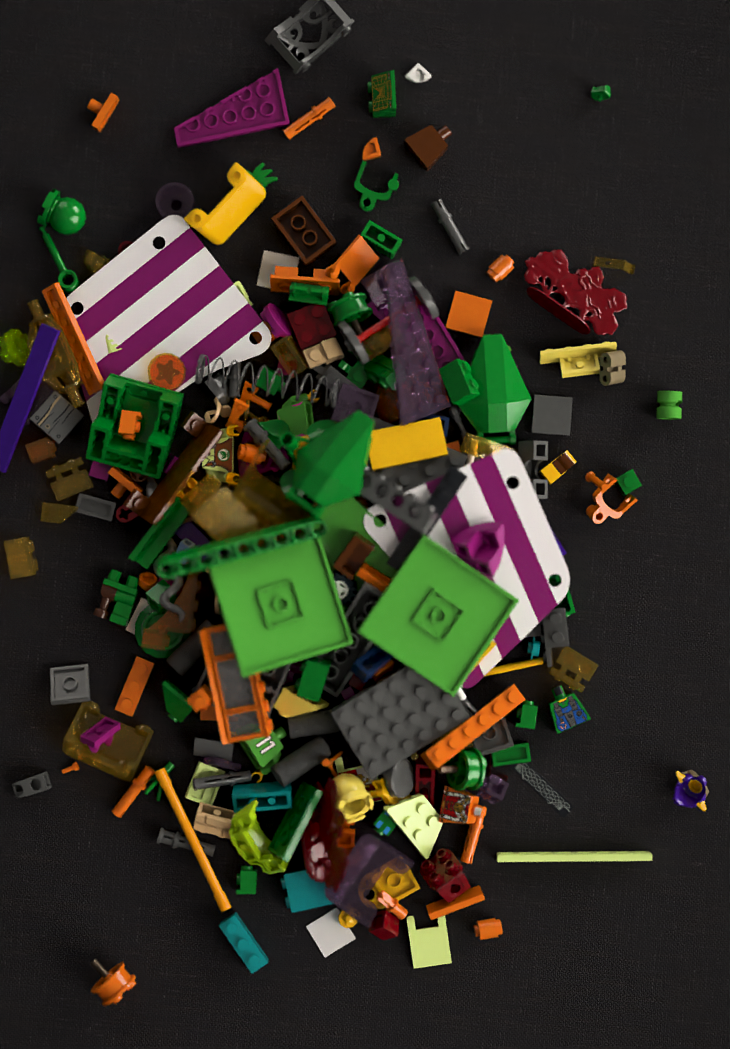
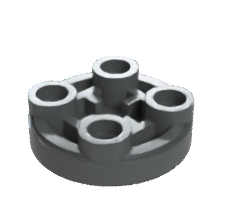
M403 759L383 773V778L386 780L388 793L391 797L405 798L414 787L415 770L412 763L407 759Z

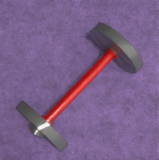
M414 275L406 281L415 299L356 336L344 320L337 324L338 330L345 340L346 348L349 352L352 351L362 365L370 360L361 342L416 306L420 305L431 320L439 316L430 292L425 289Z

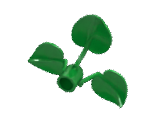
M282 420L258 422V424L264 431L268 432L269 439L279 450L282 446L288 450L294 465H296L293 451L299 447V442L309 443L338 424V422L333 420L314 422L307 429L309 439L301 438L300 436L295 437L290 432L288 424ZM293 469L286 471L281 477L280 486L284 494L294 484L295 470ZM301 490L297 493L300 497L305 495Z

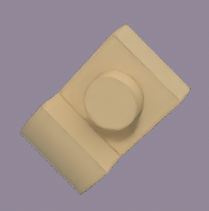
M336 337L321 341L320 344L302 351L309 369L324 363L328 365L344 357Z

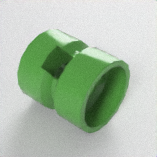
M658 391L657 402L660 406L657 407L656 418L680 420L682 408L679 407V404L682 403V392Z

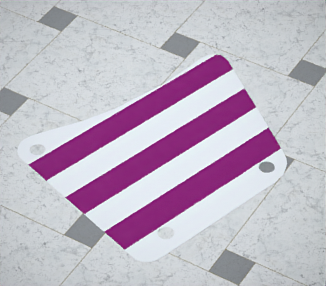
M169 215L162 219L66 298L70 307L75 302H80L84 307L81 314H74L104 382L109 374L112 373L157 386L151 378V366L158 357L172 355L183 364L184 378L177 387L169 390L180 392L195 382L197 363L201 354L208 356L211 373L213 365L219 357L223 359L224 367L230 366L233 360L241 362L262 354L269 348L272 337L268 327L187 222L179 215ZM158 236L163 237L165 246L162 249H156L153 246L154 238ZM252 332H259L261 334L262 340L259 344H252L250 342L249 336ZM106 334L109 336L108 340H113V342H110L112 345H118L115 347L116 349H122L108 353ZM206 356L203 377L208 375V362ZM221 359L217 361L213 372L222 369ZM77 370L93 423L98 416L102 390L89 396Z
M502 449L458 469L468 477L428 535L430 539L461 559L451 544L456 535L468 527L484 522H502L504 526V549L499 567L493 577L485 574L482 575L516 597L519 602L494 637L493 641L496 643V646L470 672L461 686L463 688H471L476 685L566 596L570 584L567 565L518 454L510 449ZM443 476L406 491L404 494L412 493L419 498L417 502L424 505ZM511 476L517 477L519 480V486L516 489H510L506 485L507 479ZM398 497L395 500V506L399 507L402 505L403 498ZM374 505L369 508L368 512L374 517L378 514L384 515L387 520L386 524L383 527H377L374 524V518L366 513L364 516V526L368 534L390 557L410 528V525L382 507ZM418 507L413 508L411 511L412 517H416L419 514ZM467 558L461 559L469 566H473V563ZM552 574H558L562 579L561 584L557 587L549 584V577Z

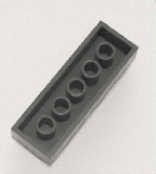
M364 581L344 612L354 644L317 656L331 661L323 690L338 698L353 674L351 671L353 663L367 653L373 644L372 641L357 632V630L383 591Z

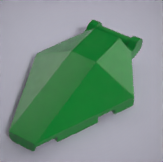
M500 333L483 334L470 363L471 374L478 383L480 395L462 406H457L476 430L477 447L504 443L516 445L515 430L531 401V397L503 335ZM508 432V436H483V433Z
M358 410L298 449L294 484L285 494V498L289 501L293 500L308 511L311 517L317 520L326 507L360 495L375 421ZM301 490L318 502L319 505L314 507L297 494L298 491Z

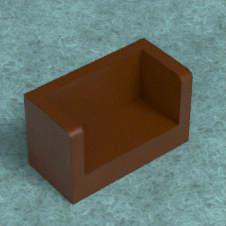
M356 532L334 562L333 567L352 580L357 570L376 545Z

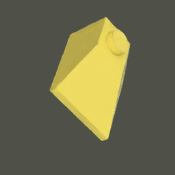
M291 685L282 689L273 707L278 710L281 716L288 718L326 708L329 706V703L320 698L318 703L296 696L298 689H295V685Z

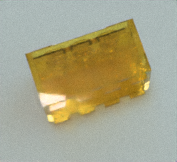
M207 474L180 500L192 517L216 541L265 529L258 526L260 522L251 513L249 515L245 513L247 508L240 501H233L235 496L227 488H221L220 485L222 483L214 475L210 477ZM260 538L256 545L263 544L265 539ZM240 544L237 550L244 549L246 544Z

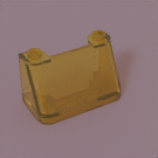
M82 702L64 738L62 751L74 759L128 782L133 781L154 731L144 724L138 725L134 729L120 722L121 729L114 734L111 745L107 746L103 742L98 752L93 753L88 745L80 741V735L102 720L105 715L100 714V709L95 702Z

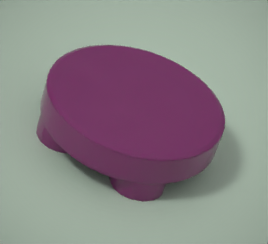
M272 303L267 304L260 313V316L265 322L270 324L272 327L271 332L276 338L280 336L288 338L292 335L293 330L287 317L276 305Z

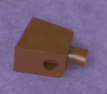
M429 125L404 140V144L423 168L428 171L448 149L445 139L452 133L446 125L438 131L432 125Z

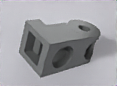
M47 771L11 784L16 799L52 788Z

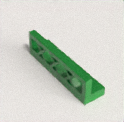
M176 496L174 503L165 511L162 520L155 526H151L128 558L149 570L155 559L160 555L194 508L182 498Z

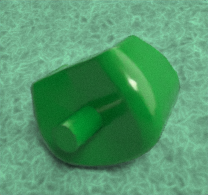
M610 86L593 87L591 90L592 99L599 102L610 99Z

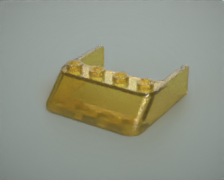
M268 438L260 446L229 498L231 509L261 529L311 516L308 511L297 503L286 499L281 487L258 472L257 463L271 441ZM316 501L311 503V505H313L314 507H317V505L319 504ZM302 528L296 529L294 535H298ZM283 533L277 534L275 538L280 540L283 537Z

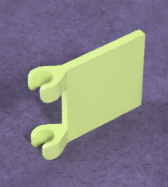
M445 915L437 918L439 926L420 929L415 927L414 916H407L414 969L452 963Z

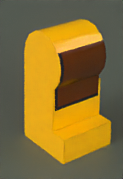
M567 450L540 470L539 473L551 485L577 461Z

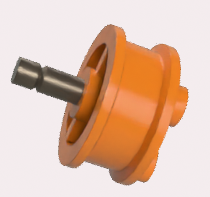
M96 958L90 963L101 976L92 987L91 992L93 994L97 993L103 1000V1006L110 1005L111 1003L116 1004L123 997L121 994L126 990H130L136 984L134 981L136 976L134 974L130 975L127 972L123 962L118 963L109 971Z

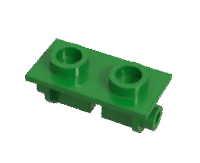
M291 282L289 301L327 306L330 287Z

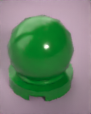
M53 188L42 205L45 210L42 216L38 215L37 223L42 226L50 223L52 228L59 234L71 235L77 233L85 225L86 211L83 205L75 198H61V192Z

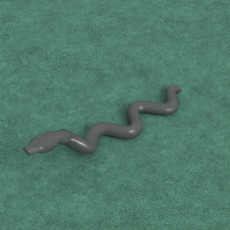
M153 477L147 478V498L151 496L158 486ZM173 539L166 545L167 550L159 555L153 563L154 572L158 576L160 575L155 568V562L161 556L176 552L177 544ZM179 575L167 578L173 580V584L160 595L159 602L164 609L178 614L179 622H181L186 616L185 611L180 606L169 601V598L176 594L183 586V578Z

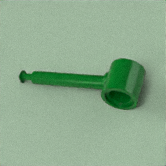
M41 226L39 231H42V238L60 271L58 282L64 292L72 293L80 285L78 277L74 271L67 270L50 234L45 231L46 227ZM67 278L74 279L72 284H64Z

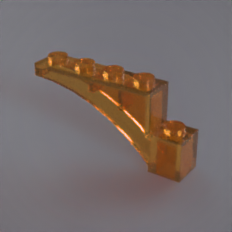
M203 569L188 574L186 583L174 602L175 605L180 606L185 611L186 616L184 620L179 622V615L168 610L155 624L149 628H144L141 648L164 651L165 647H169L170 636L167 635V632L190 635L191 631H195L196 620L192 618L193 611L197 612L199 600H195L196 592L200 593L201 581H198V573L202 574Z

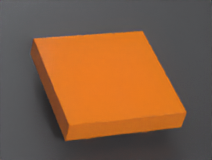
M455 291L445 328L482 338L492 300Z

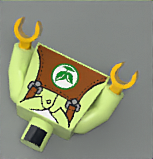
M229 425L227 428L221 429L223 431L221 438L213 445L207 458L202 461V469H205L206 474L216 481L237 485V482H233L234 476H239V474L234 473L233 436H239L240 434L234 433V428L238 427V425Z

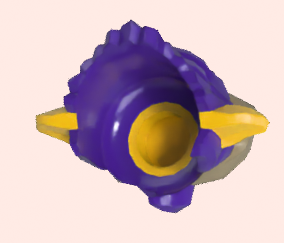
M693 770L681 773L676 771L678 782L675 786L674 797L672 798L674 804L687 808L698 806L702 811H706L705 799L709 794L706 778L699 776Z

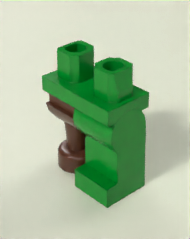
M112 569L108 578H104L101 588L102 599L100 607L95 608L93 615L108 619L109 611H107L110 602L113 601L116 604L109 621L122 626H128L139 592L137 588L139 578L129 575L126 584L119 582L122 572Z

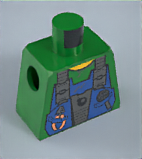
M562 685L551 689L555 700L549 702L548 706L557 734L591 719L573 692L566 695Z

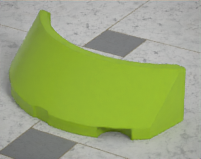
M255 799L234 814L229 830L231 842L238 851V854L251 866H260L266 874L285 872L289 862L282 860L267 850L271 841L258 824L256 818L258 801Z

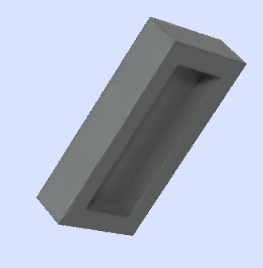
M79 493L74 512L112 522L117 503Z

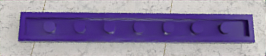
M44 323L40 325L0 430V472L6 473L60 334V330Z

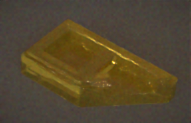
M43 502L40 521L61 524L78 510V506Z

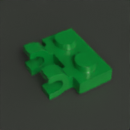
M366 348L365 351L369 360L372 361L376 353ZM341 360L337 366L347 373L346 378L360 389L368 380V374L364 367L369 361L364 365L357 361L354 367H351L348 363Z

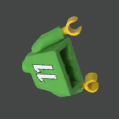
M248 723L237 728L236 731L231 730L230 733L239 735L261 730L260 726ZM281 726L274 731L272 730L269 737L239 741L256 768L251 777L255 774L260 775V779L256 783L261 782L263 775L270 773L271 766L279 762L281 758V750L284 747L280 740L287 736L286 731Z

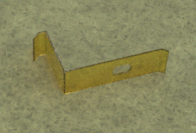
M595 256L593 266L622 269L630 274H634L635 265L626 260ZM610 261L611 263L610 265H606L605 262Z

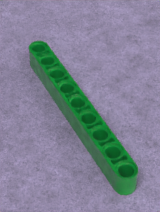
M310 516L161 556L156 560L155 568L162 578H172L320 538L327 533L328 527L322 518L319 517L315 520ZM321 523L319 529L313 530L315 524ZM302 528L300 534L294 535L296 529ZM283 533V537L280 540H275L277 534ZM260 538L265 539L263 544L256 545ZM240 544H246L244 549L237 550ZM221 549H227L224 555H218ZM202 554H208L205 560H199ZM183 559H189L186 565H180ZM164 564H170L167 570H161Z

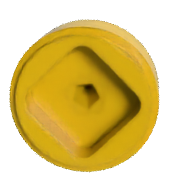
M345 908L340 911L338 921L343 927L351 928L356 925L358 915L353 909Z

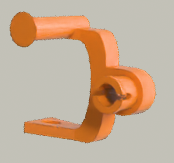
M247 381L244 383L240 400L235 399L231 416L225 427L238 425L234 430L239 433L242 432L246 422L238 418L249 407L246 404L248 400L267 409V412L273 404L255 395L259 389L255 386L253 394L248 391V387L252 389V384Z
M593 471L586 474V481L592 482L598 487L592 495L596 505H590L586 509V514L594 523L600 524L608 516L618 519L638 501L629 493L618 509L608 507L602 495L617 479L609 473L603 481Z

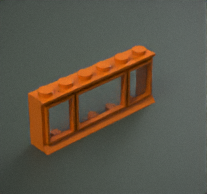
M225 624L203 627L200 630V636L222 744L269 737L273 730L272 719L268 718L267 712L270 711L268 700L264 698L266 687L264 681H261V673L241 678Z

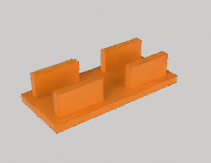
M275 266V275H270L271 291L290 293L291 282L330 287L329 295L339 296L340 279L333 280L330 276H326L324 273L325 269H314L313 277L298 276V267Z

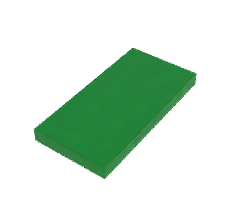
M303 780L301 781L293 797L292 808L287 809L267 850L282 860L289 862L323 794L321 790Z

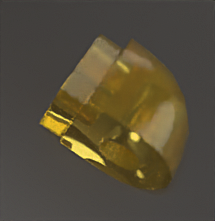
M86 249L83 257L85 267L93 274L109 262V259L89 249Z

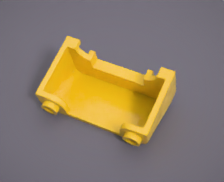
M237 162L230 168L227 174L228 181L234 188L214 210L207 215L200 209H194L184 218L191 227L214 245L223 244L266 197L265 188Z

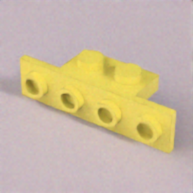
M603 342L601 344H585L577 347L567 346L560 349H546L540 351V364L559 362L562 378L600 374L598 357L605 352L616 351L617 343Z

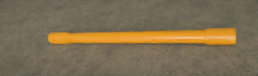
M165 767L155 771L156 778L171 804L214 894L220 911L223 912L231 908L230 902L222 890L177 797Z

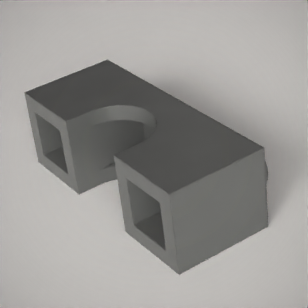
M518 441V456L522 461L537 498L548 499V480L540 479L538 476L539 464L542 461H548V441Z

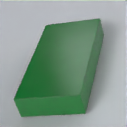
M529 743L514 744L513 747L491 753L493 767L531 762Z

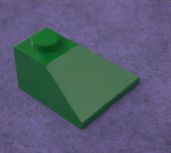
M166 680L162 686L166 711L169 712L168 717L176 723L178 721L182 723L193 710V707L187 702L189 697L172 682Z

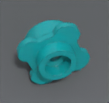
M533 637L532 642H528L527 653L531 654V660L533 656H539L540 641H535V637Z

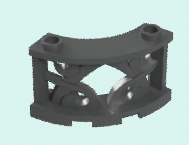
M307 0L299 8L300 12L294 18L290 16L283 23L275 27L266 37L265 42L269 46L273 45L294 69V74L308 70L314 60L331 47L342 35L344 37L352 30L350 26L355 21L348 17L335 0ZM322 1H324L328 5V7L331 9L330 11L326 12L325 6ZM312 12H315L316 17H318L319 15H321V17L312 20L310 18V14ZM332 14H335L341 20L342 25L339 28H333V23L337 22L336 19L328 21V17ZM302 21L312 25L322 22L319 42H300L303 34L300 24ZM292 30L298 31V36L295 40L293 39L295 35L290 34ZM328 32L331 33V34H333V35L327 40ZM283 42H285L286 44H288V45H290V46L287 48V47L283 44ZM294 47L297 48V57L300 53H303L305 55V57L301 61H298L297 58L291 53Z

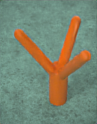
M343 751L338 752L331 759H324L320 763L330 769L334 778L338 775L332 765L343 754Z

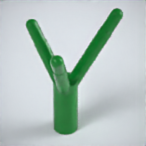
M169 761L165 766L167 773L169 774L175 766ZM153 775L149 780L155 779L147 788L145 794H148L157 785L156 775ZM160 784L157 793V801H160L163 789L161 788Z

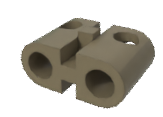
M622 350L601 354L600 366L603 367V370L600 371V382L602 385L608 386L624 382L626 370L622 369V365H626V356Z

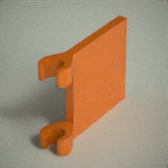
M358 235L338 260L325 269L324 273L334 280L341 271L349 282L340 287V292L343 295L348 292L354 293L357 284L379 260V257L363 237Z

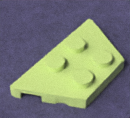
M421 793L413 795L409 799H402L398 804L385 806L383 809L421 856L427 860L443 824L439 822L440 815Z

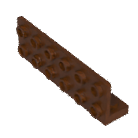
M193 411L188 414L180 425L193 438L151 496L147 498L134 488L123 503L138 516L154 526L162 520L165 511L174 503L178 493L185 488L186 482L197 472L198 466L207 458L209 451L220 440L223 433L221 429L209 424Z

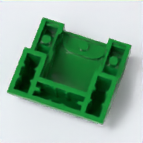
M110 373L103 384L98 416L91 425L86 459L160 479L174 440L184 394ZM122 410L141 412L143 415V419L138 420L141 422L140 433H136L134 441L125 440L118 433Z

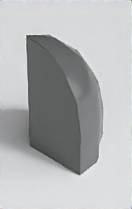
M218 372L216 376L211 377L208 387L222 405H227L231 398L228 397L229 383L226 380L225 386L222 389L223 375L221 372Z

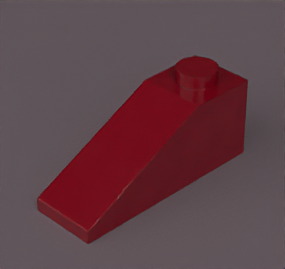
M416 752L415 795L418 793L424 795L434 808L435 770L431 771L420 755L423 752Z

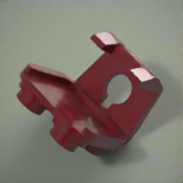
M439 849L435 856L423 861L420 865V873L432 890H437L448 903H451L471 887L462 872L463 867L449 849Z

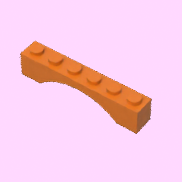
M515 684L508 686L473 716L428 748L420 756L431 771L438 769L526 699Z

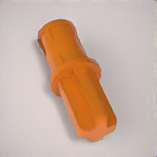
M385 891L377 893L376 899L385 906L386 911L392 912L400 920L407 916L408 910L400 905L396 898H392Z

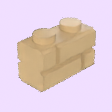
M200 802L193 829L201 833H209L220 838L230 839L231 820L236 813L233 810Z

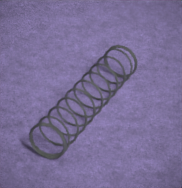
M206 354L199 356L195 375L196 384H200L202 381L206 356L208 362L207 386L210 384L217 361L221 359L223 368L222 389L225 386L233 362H236L237 391H239L244 372L250 364L252 369V394L263 367L266 368L267 374L266 396L269 395L274 377L280 369L281 399L284 397L291 375L295 372L296 402L299 400L307 376L310 375L311 405L314 402L321 380L325 378V406H328L332 395L331 408L336 407L340 389V378H336L327 401L328 387L325 376H322L319 380L313 396L312 375L308 373L305 376L298 393V376L294 370L289 375L283 391V372L281 368H278L272 377L268 389L269 376L266 365L261 367L254 383L253 365L249 362L245 366L239 381V365L236 360H233L224 379V362L221 357L215 361L210 373L208 356Z

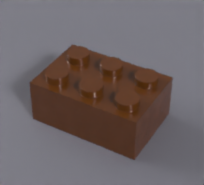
M300 196L271 218L273 224L305 267L311 265L337 245L335 238L303 196Z

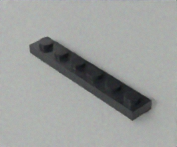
M452 465L426 502L436 508L434 512L438 514V517L426 534L427 537L468 477ZM410 526L386 563L398 571L423 533Z

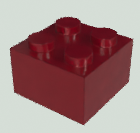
M311 304L287 314L301 351L320 344L321 341L334 337L337 338L336 331L324 305Z

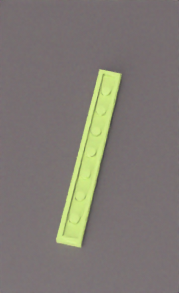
M649 851L497 852L496 860L497 862L652 861V853Z

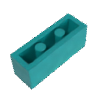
M278 781L233 786L232 800L234 813H237L255 799L258 801L256 811L292 808L293 795L291 783L285 787L281 786Z
M237 912L220 922V929L252 974L268 963L269 958Z

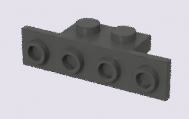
M565 607L554 608L540 622V625H543L544 632H541V641L546 647V651H543L544 663H547L548 667L553 666L552 648L569 646Z

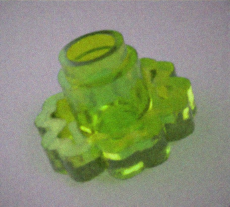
M10 329L0 337V346L2 347L0 356L2 360L6 363H14L18 367H25L33 341L27 334H22L19 329Z

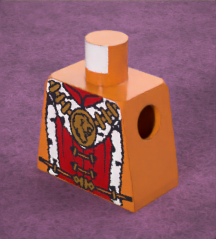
M445 786L439 822L475 823L476 817H485L486 807L478 805L479 796L465 790L456 791L451 786Z

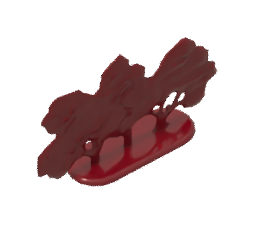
M561 249L552 250L551 252H539L535 258L529 257L528 260H525L528 268L524 274L525 281L533 285L540 284L543 289L541 291L535 287L527 288L526 292L533 301L579 333H590V328L585 322L589 320L597 335H605L607 333L613 335L618 327L614 312H620L627 308V297L623 292L615 288L602 289L601 284L604 276L599 266L592 267L590 270L585 268L578 269L575 274H571L568 269V259ZM546 278H549L551 280V286L549 289H547L548 286L545 285ZM555 292L562 294L565 298L564 304L561 305L550 297V294ZM567 307L579 309V317L567 309ZM588 312L592 313L590 317L586 316Z
M328 778L324 789L319 782L312 785L321 790L323 794L301 836V844L307 874L316 882H324L327 889L332 888L336 893L339 890V884L343 882L345 870L349 862L345 851L337 844L338 839L342 836V826L345 823L346 816L341 808H335L337 798L336 782Z

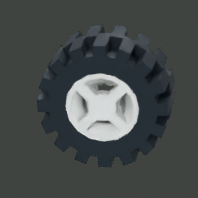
M334 570L332 576L337 586L341 604L346 606L356 595L357 582L354 580L355 577L351 580L340 571Z

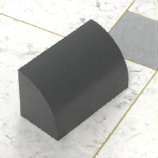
M197 736L194 742L193 756L232 761L235 742L223 745L222 740Z

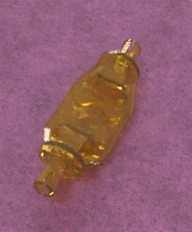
M38 299L32 300L31 303L28 302L27 306L34 318L28 323L27 347L29 351H31L37 336L38 325L40 326L41 323L60 330L42 380L55 388L59 394H68L73 409L83 406L85 403L78 388L84 383L80 380L78 363L62 328L53 319L52 313L44 314ZM57 378H61L66 386L63 387Z

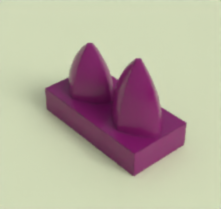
M105 716L80 735V741L88 745L93 753H97L103 742L107 746L111 745L114 734L121 729L120 722Z

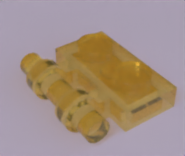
M81 457L71 458L67 463L52 466V469L45 471L48 478L56 476L57 481L51 483V487L58 502L94 487L87 469L78 470L77 466L84 464ZM71 469L73 474L63 478L61 473Z
M566 646L555 661L562 665L561 668L557 670L552 666L549 674L553 675L555 680H561L568 684L570 689H576L582 693L585 686L579 682L582 678L590 681L599 665ZM567 669L577 674L574 679L565 674Z

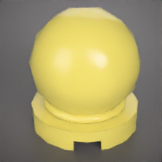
M343 773L333 778L332 780L336 782L337 789L335 808L342 809L347 823L357 822L365 818V813L369 808L373 809L374 802L366 791L363 781L357 775L351 773Z

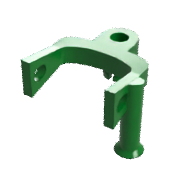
M363 160L354 187L362 194L360 199L361 209L369 212L373 210L377 200L387 201L390 199L392 191H397L399 187L397 180L399 174L395 173L393 179L389 180L388 192L378 193L371 191L360 183L367 164ZM366 200L370 201V205L365 207L364 202Z

